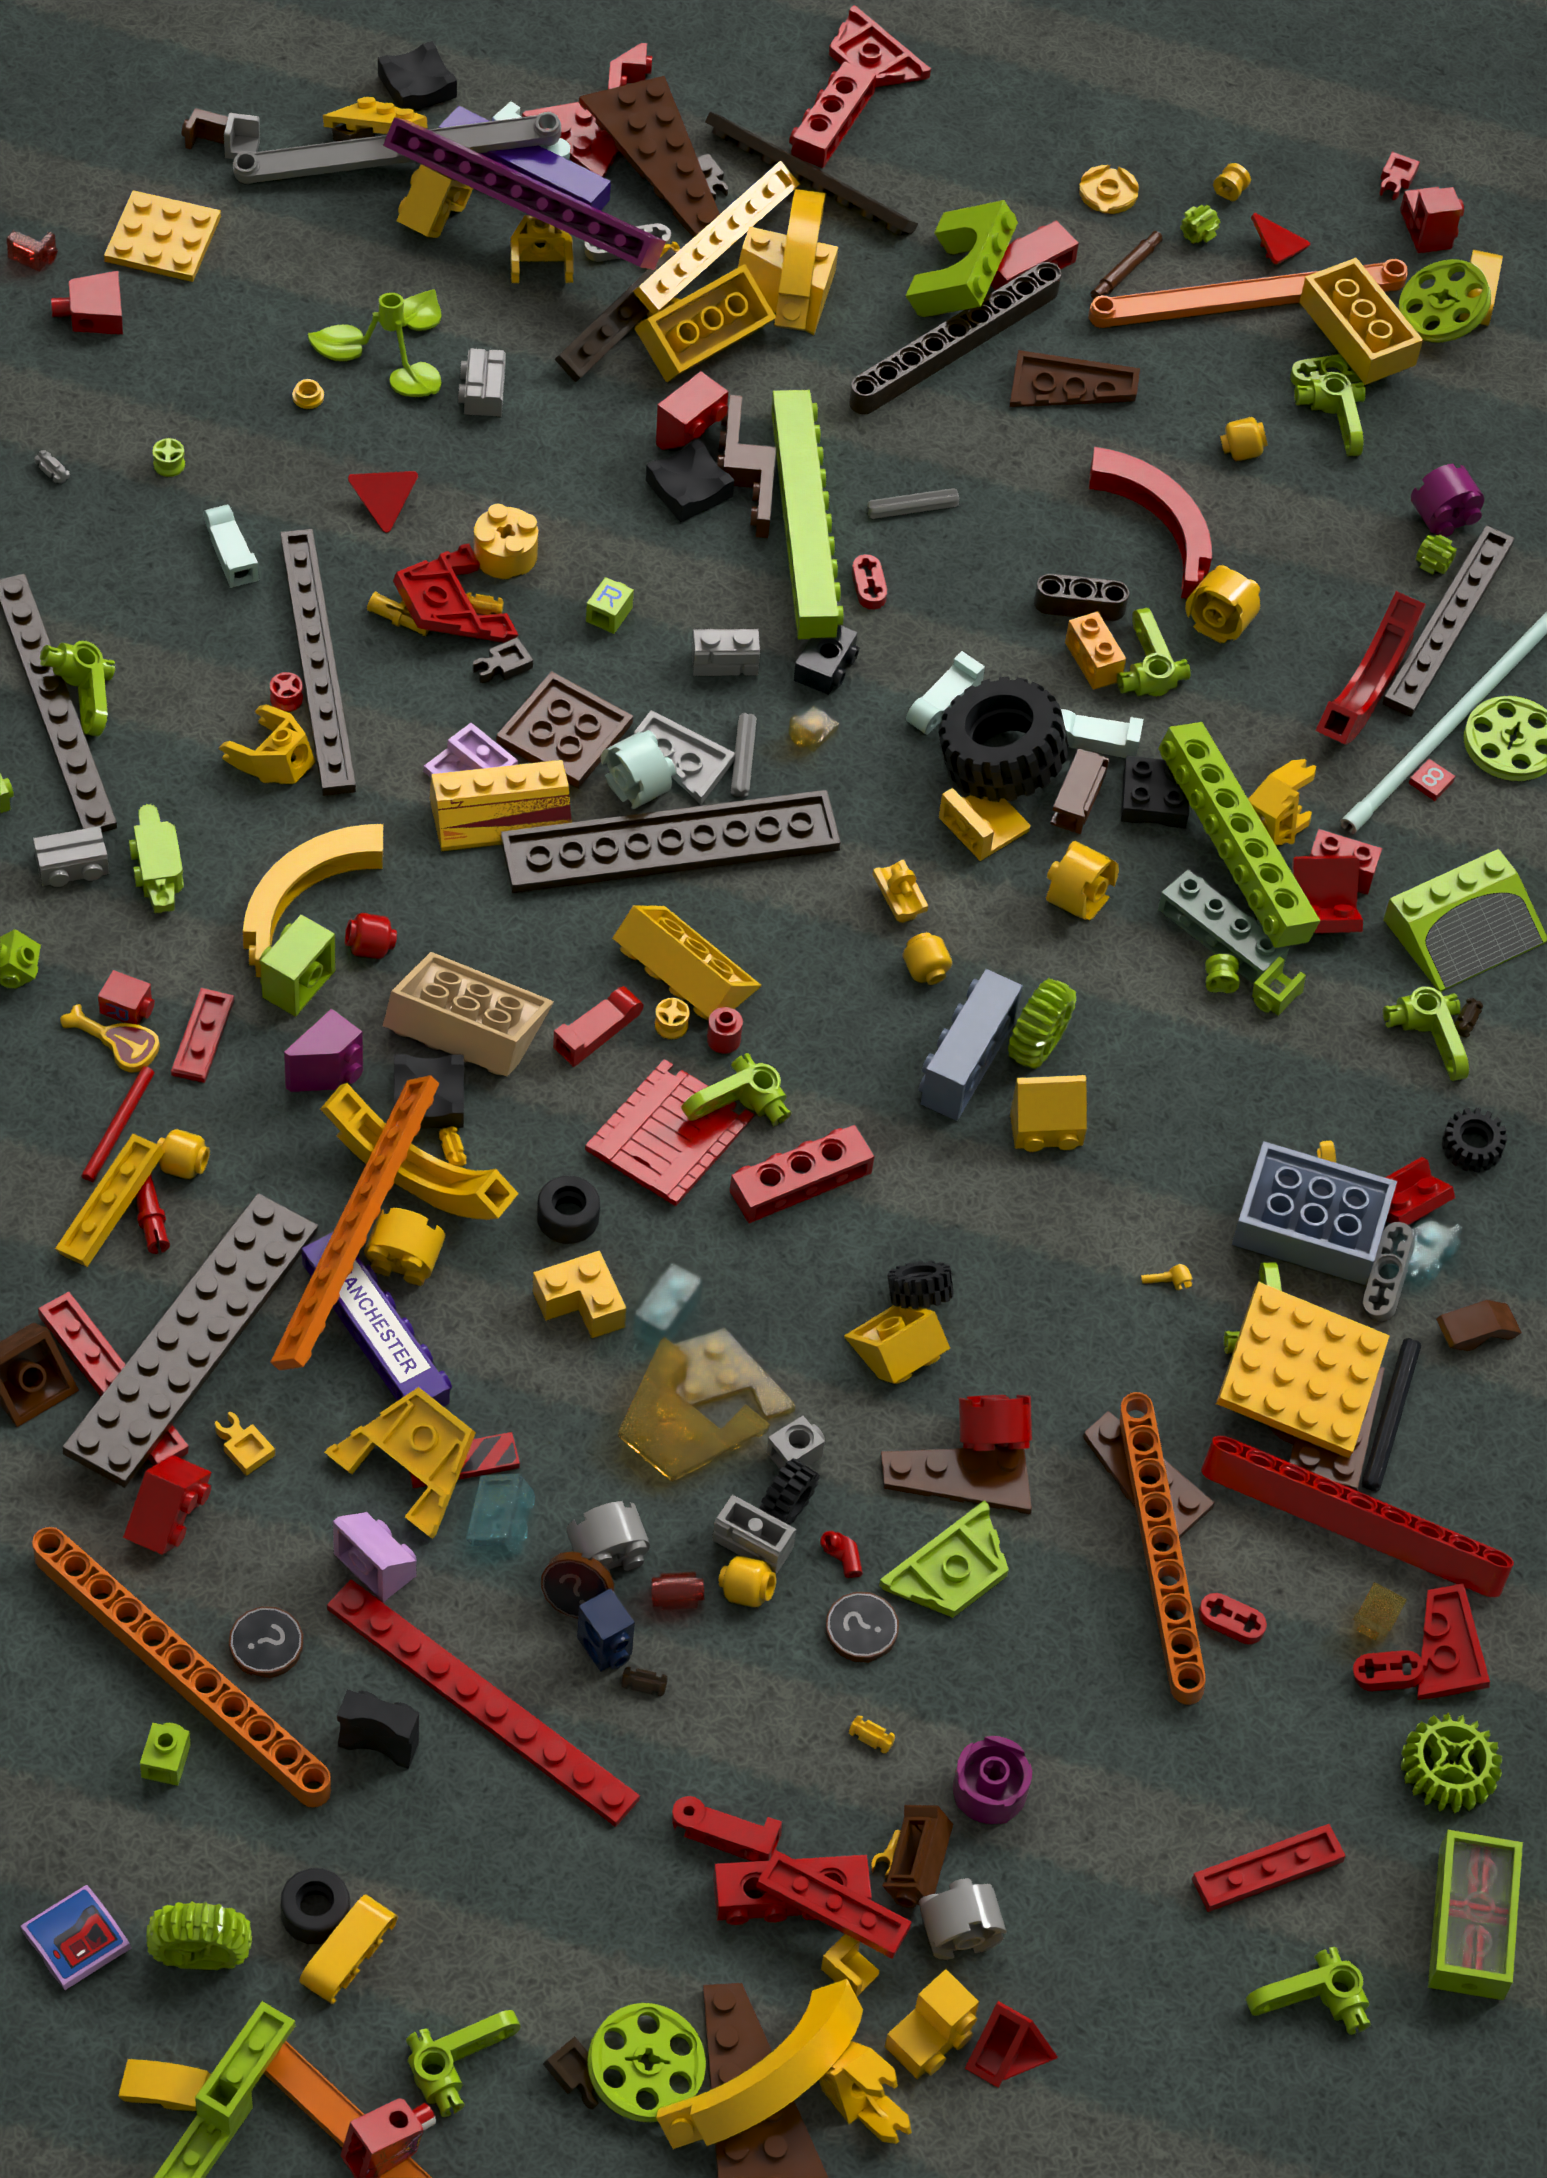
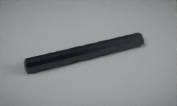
M1406 1338L1402 1342L1362 1480V1487L1367 1490L1377 1492L1381 1488L1420 1353L1421 1343L1418 1340Z

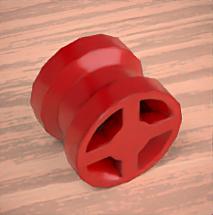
M290 672L279 673L270 681V702L272 706L285 712L298 709L303 702L301 679L296 674ZM292 693V695L283 696L284 694Z

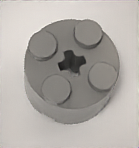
M623 1501L611 1502L595 1507L583 1513L585 1521L577 1525L574 1519L567 1526L566 1532L574 1552L582 1553L581 1557L589 1560L591 1558L598 1560L608 1571L621 1565L626 1571L640 1567L645 1562L643 1556L650 1549L647 1534L636 1506L632 1502H630L629 1507H625Z
M969 1878L960 1879L949 1885L950 1890L940 1894L927 1895L919 1900L920 1912L934 1957L938 1959H953V1951L973 1948L975 1953L987 1951L1001 1943L1004 1939L1002 1933L1006 1934V1928L995 1891L991 1884L973 1885Z

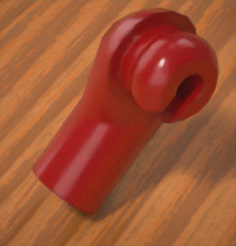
M831 1530L824 1532L820 1538L821 1547H823L826 1553L842 1562L845 1578L861 1577L863 1572L857 1544L839 1532Z

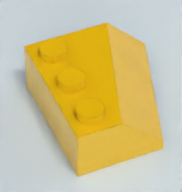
M749 226L742 246L738 267L746 265L770 308L776 313L787 235ZM820 242L817 243L805 331L812 335H815L836 271L838 255L837 246Z

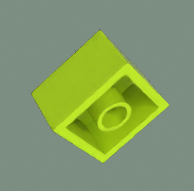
M300 915L293 924H287L281 932L280 939L273 947H267L260 957L262 998L296 1017L336 971L335 934L303 915Z

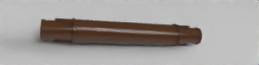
M1153 231L1147 239L1141 240L1119 264L1100 280L1099 285L1090 292L1092 294L1091 297L1095 299L1101 295L1105 296L1108 292L1111 293L1143 260L1154 252V248L1163 240L1161 233Z

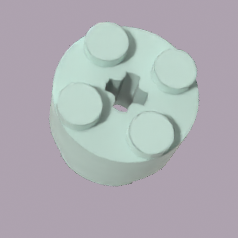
M650 730L637 732L603 750L601 754L602 765L607 763L609 773L605 774L608 785L622 802L628 799L632 803V809L638 808L671 789V776L676 774L675 765L669 757H664L658 747L655 735Z

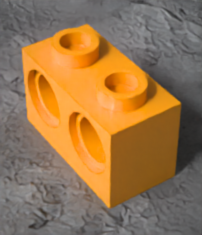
M1099 612L1069 620L1065 643L1092 689L1116 683L1117 673L1124 672L1126 657Z

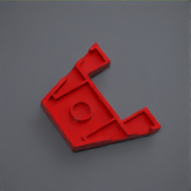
M469 543L459 546L458 550L453 553L449 551L441 553L438 559L431 562L424 560L396 572L393 583L417 628L503 643L513 640L519 635L507 613L478 616L456 577V575L478 571L480 566Z

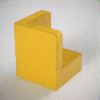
M844 1934L823 1955L821 1970L835 1982L848 1979L856 1997H858L878 1977L879 1970L858 1952L860 1942Z

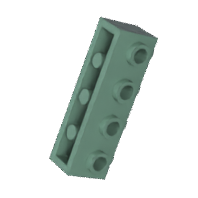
M1187 870L1162 891L1158 910L1215 955L1229 954L1236 957L1239 962L1238 973L1252 984L1279 956L1285 960V966L1289 948L1287 946L1275 948L1268 935L1263 931V927L1253 917L1247 916L1234 906L1229 898L1221 896L1212 889L1203 878L1197 877Z

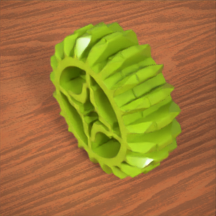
M1048 978L1042 982L1038 989L1034 990L1032 997L1028 999V1003L1023 1008L1020 1017L1017 1019V1024L1012 1030L1013 1034L1009 1039L1010 1044L1008 1046L1009 1056L1023 1066L1034 1069L1040 1067L1061 1039L1069 1020L1072 1018L1071 1015L1076 1003V991L1058 980L1055 981Z
M1449 1713L1443 1716L1442 1721L1435 1715L1429 1718L1427 1724L1421 1721L1417 1724L1415 1732L1412 1731L1408 1734L1407 1744L1403 1746L1401 1751L1402 1757H1404L1401 1762V1770L1407 1772L1404 1777L1405 1784L1416 1783L1412 1790L1413 1796L1419 1795L1422 1792L1426 1793L1424 1799L1425 1806L1430 1804L1432 1799L1438 1800L1439 1812L1444 1810L1447 1803H1451L1454 1814L1459 1812L1462 1804L1468 1811L1474 1808L1476 1802L1482 1805L1486 1802L1488 1794L1494 1793L1497 1787L1496 1782L1499 1781L1502 1775L1499 1768L1502 1763V1756L1496 1754L1498 1742H1487L1490 1737L1489 1730L1481 1733L1478 1732V1721L1473 1722L1469 1726L1464 1723V1715L1459 1716L1457 1722L1452 1721ZM1425 1748L1431 1752L1430 1757L1435 1762L1431 1771L1424 1760L1423 1750ZM1472 1754L1476 1757L1480 1767L1479 1777L1472 1772L1473 1767L1469 1763V1758ZM1446 1759H1448V1762L1450 1760L1454 1761L1453 1765L1450 1763L1444 1765Z
M191 1901L188 1904L177 1902L175 1906L166 1905L162 1909L154 1911L153 1916L150 1917L149 1925H147L146 1943L148 1953L153 1956V1959L163 1962L166 1966H176L181 1969H232L235 1965L244 1963V1959L248 1957L252 1944V1931L250 1921L245 1918L244 1914L236 1912L233 1908H223L221 1904L211 1905L207 1902L195 1903Z

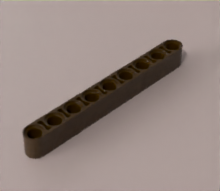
M1042 262L986 296L981 307L963 310L856 376L851 383L850 408L858 414L874 412L1049 303L1058 295L1062 274L1061 269L1051 262Z

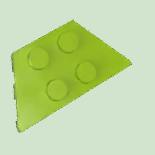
M984 1500L881 1578L879 1584L881 1589L954 1618L1006 1578L1009 1569L1005 1556L999 1548L1000 1540L996 1529H993L988 1503Z

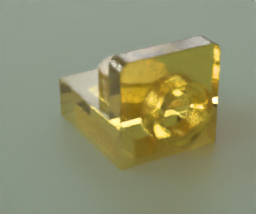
M813 706L802 717L795 714L790 718L788 735L797 746L807 747L815 752L838 730L839 723Z

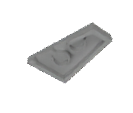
M652 710L634 731V734L647 730L653 732L664 757H669L675 765L676 774L671 777L700 805H702L735 761L734 752Z

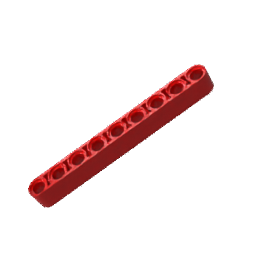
M1215 1436L1212 1439L1201 1468L1202 1474L1213 1482L1453 1583H1464L1465 1588L1488 1597H1499L1502 1594L1514 1565L1512 1558L1502 1551L1226 1436Z

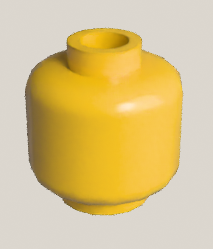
M1253 417L1227 423L1225 427L1226 434L1220 436L1224 454L1231 453L1235 461L1258 457L1262 455L1263 447L1268 446L1263 423H1257Z
M921 933L912 937L906 944L907 947L903 952V958L913 980L920 983L927 982L929 985L940 983L946 978V973L952 966V959L942 938L930 933Z
M174 1129L168 1133L166 1138L161 1137L158 1140L157 1144L165 1152L159 1160L160 1169L164 1173L184 1179H192L197 1173L202 1174L208 1163L210 1149L205 1146V1140L201 1136Z
M736 1556L730 1561L728 1566L722 1567L719 1575V1586L723 1588L724 1596L729 1602L749 1607H759L765 1601H769L772 1598L776 1586V1574L771 1572V1567L766 1561Z

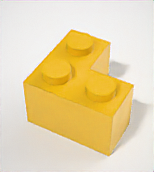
M420 165L419 169L411 177L410 184L412 186L407 197L399 205L397 222L427 237L438 238L451 210L462 212L473 188L425 165Z
M600 1250L533 1272V1294L545 1321L579 1310L591 1338L625 1328L626 1306Z
M945 1969L918 1994L915 2009L887 2034L884 2047L916 2079L925 2072L932 2075L946 2061L944 2055L952 2047L960 2050L972 2038L973 2032L971 2030L977 2021L975 2015L979 2001Z

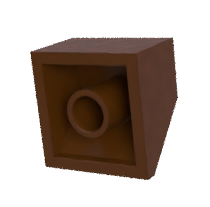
M33 1322L0 1342V1406L16 1427L79 1391L48 1328Z

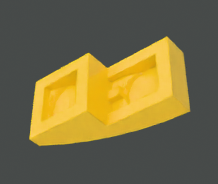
M127 2059L118 2096L127 2102L157 2103L166 2109L197 2111L195 2097L211 2074L206 2070L179 2064Z

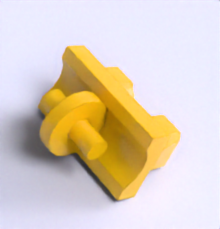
M904 860L898 861L886 868L878 867L873 869V877L897 921L904 923L915 919L917 914L928 911V904L916 883V876L912 870H909Z

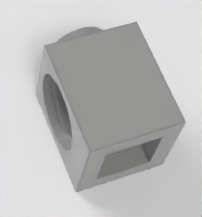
M801 1416L768 1437L766 1453L779 1469L785 1467L786 1463L789 1460L791 1461L792 1458L809 1466L823 1457L825 1438L817 1425H811L804 1416ZM792 1444H802L805 1448L798 1449L793 1447Z

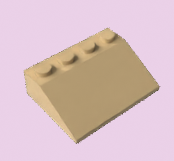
M430 952L391 991L383 1026L393 1030L397 1035L421 1041L429 1048L440 1049L452 1055H464V1062L480 1065L487 1068L493 1074L508 1076L520 1063L554 1001Z

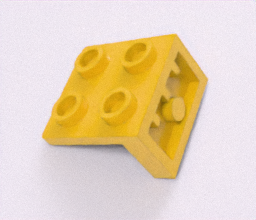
M953 788L942 794L939 819L979 861L1030 831V824L1005 798L1000 799L999 802L989 801L988 797L979 799L970 795L965 798L961 797Z

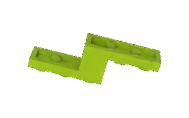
M263 2001L260 2003L196 2095L197 2116L154 2178H205L253 2109L252 2089L296 2027L295 2020Z

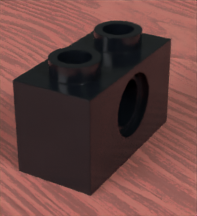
M838 625L837 637L810 638L795 663L794 681L827 695L830 694L834 686L839 688L846 675V665H853L858 657L860 647L856 646L858 632Z

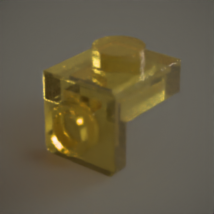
M1374 1582L1361 1608L1353 1618V1621L1360 1624L1357 1631L1375 1641L1379 1635L1387 1639L1407 1599Z

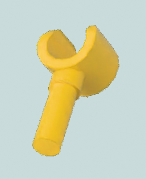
M1183 1264L1175 1265L1169 1272L1141 1275L1142 1284L1172 1281L1176 1290L1183 1289L1182 1283H1184L1185 1288L1192 1287V1276L1189 1269Z
M895 1830L884 1852L878 1853L872 1859V1873L875 1870L876 1864L880 1861L887 1862L891 1867L900 1830ZM890 1867L885 1874V1878H888Z

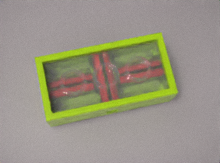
M1447 1830L1439 1848L1428 1988L1498 2000L1505 1999L1513 1983L1523 1842Z

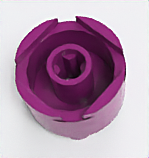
M1447 464L1431 471L1422 479L1424 485L1419 491L1415 487L1411 493L1412 504L1429 530L1438 536L1440 534L1448 537L1454 532L1455 528L1473 525L1482 517L1480 510L1484 504V495L1462 465H1460V468H1456L1454 464Z
M1000 1736L984 1737V1740L967 1745L959 1756L953 1780V1795L958 1808L971 1819L985 1824H1004L1014 1818L1025 1805L1032 1780V1767L1024 1755L1023 1749L1014 1741Z

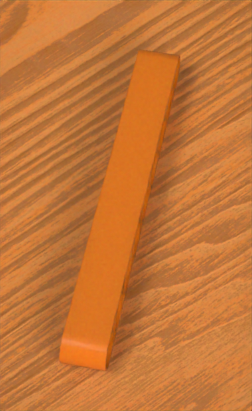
M1133 1392L1124 1397L1121 1403V1433L1171 1693L1178 1702L1191 1705L1201 1700L1204 1694L1205 1670L1153 1403L1147 1395L1141 1392ZM1133 1410H1139L1145 1415L1141 1418H1133L1128 1413ZM1138 1443H1146L1151 1449L1139 1451L1134 1446ZM1145 1476H1152L1158 1481L1151 1485L1143 1483L1140 1479ZM1151 1509H1158L1164 1515L1159 1518H1153L1146 1512ZM1159 1542L1166 1543L1171 1549L1160 1552L1153 1545ZM1171 1576L1177 1580V1583L1167 1586L1162 1584L1159 1579ZM1171 1610H1177L1184 1617L1179 1620H1173L1166 1613ZM1184 1644L1191 1651L1186 1654H1178L1172 1648L1175 1645ZM1183 1679H1192L1197 1683V1686L1192 1689H1186L1179 1682Z

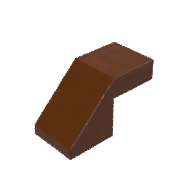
M1484 1300L1442 1314L1436 1318L1449 1347L1457 1350L1471 1351L1490 1337L1510 1340L1522 1333L1508 1304L1491 1300Z

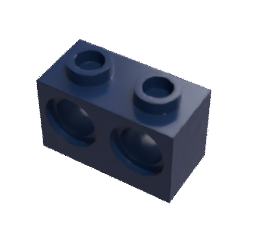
M610 1588L579 1605L577 1638L600 1672L609 1667L618 1669L629 1661L630 1655H632L635 1622Z

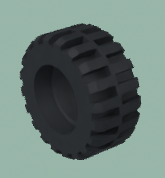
M1007 676L999 677V680L990 681V679L983 680L981 685L976 687L971 685L964 690L962 696L957 695L951 701V708L947 707L941 717L942 721L939 724L938 733L948 774L952 781L957 783V787L966 793L970 791L971 796L979 799L988 797L989 801L999 802L1000 799L1007 798L1008 801H1014L1021 795L1026 797L1035 794V789L1039 787L1043 789L1051 782V777L1055 778L1062 769V764L1067 759L1069 744L1060 705L1056 702L1054 695L1050 691L1044 690L1043 686L1035 682L1029 684L1027 679L1016 677V680H1010ZM1007 731L1026 733L1018 741L1006 746L987 747L981 745L985 740L998 733Z

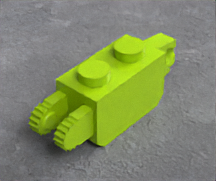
M146 804L138 810L140 825L134 826L135 839L129 840L131 860L138 859L139 863L138 867H133L136 887L143 886L144 897H149L154 913L175 911V893H179L184 887L183 868L176 829L168 821L160 822L159 813L155 805Z

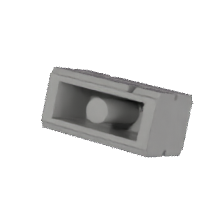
M471 348L468 350V360L461 361L460 379L466 380V384H459L458 403H464V414L502 417L506 353L504 350L486 351L485 349Z
M693 629V676L740 675V673L744 675H758L760 659L758 629Z
M100 826L33 838L35 858L42 886L61 887L69 881L79 879L93 881L99 879L102 875L109 874L108 857Z
M732 1495L714 1522L712 1541L740 1556L766 1561L771 1567V1572L777 1574L794 1547L796 1529Z

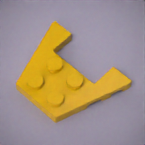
M418 1387L380 1412L381 1415L364 1427H358L350 1433L351 1436L338 1445L333 1444L324 1453L349 1473L353 1474L373 1448L379 1446L428 1486L405 1515V1518L433 1539L437 1534L476 1432Z

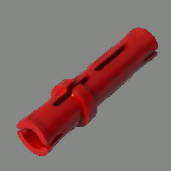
M150 1174L135 1196L139 1209L137 1219L140 1228L144 1229L147 1250L152 1254H158L156 1241H159L162 1253L170 1248V1242L164 1227L166 1222L165 1212L159 1207L152 1174Z

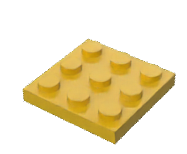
M133 190L106 249L104 262L193 282L221 218V210Z

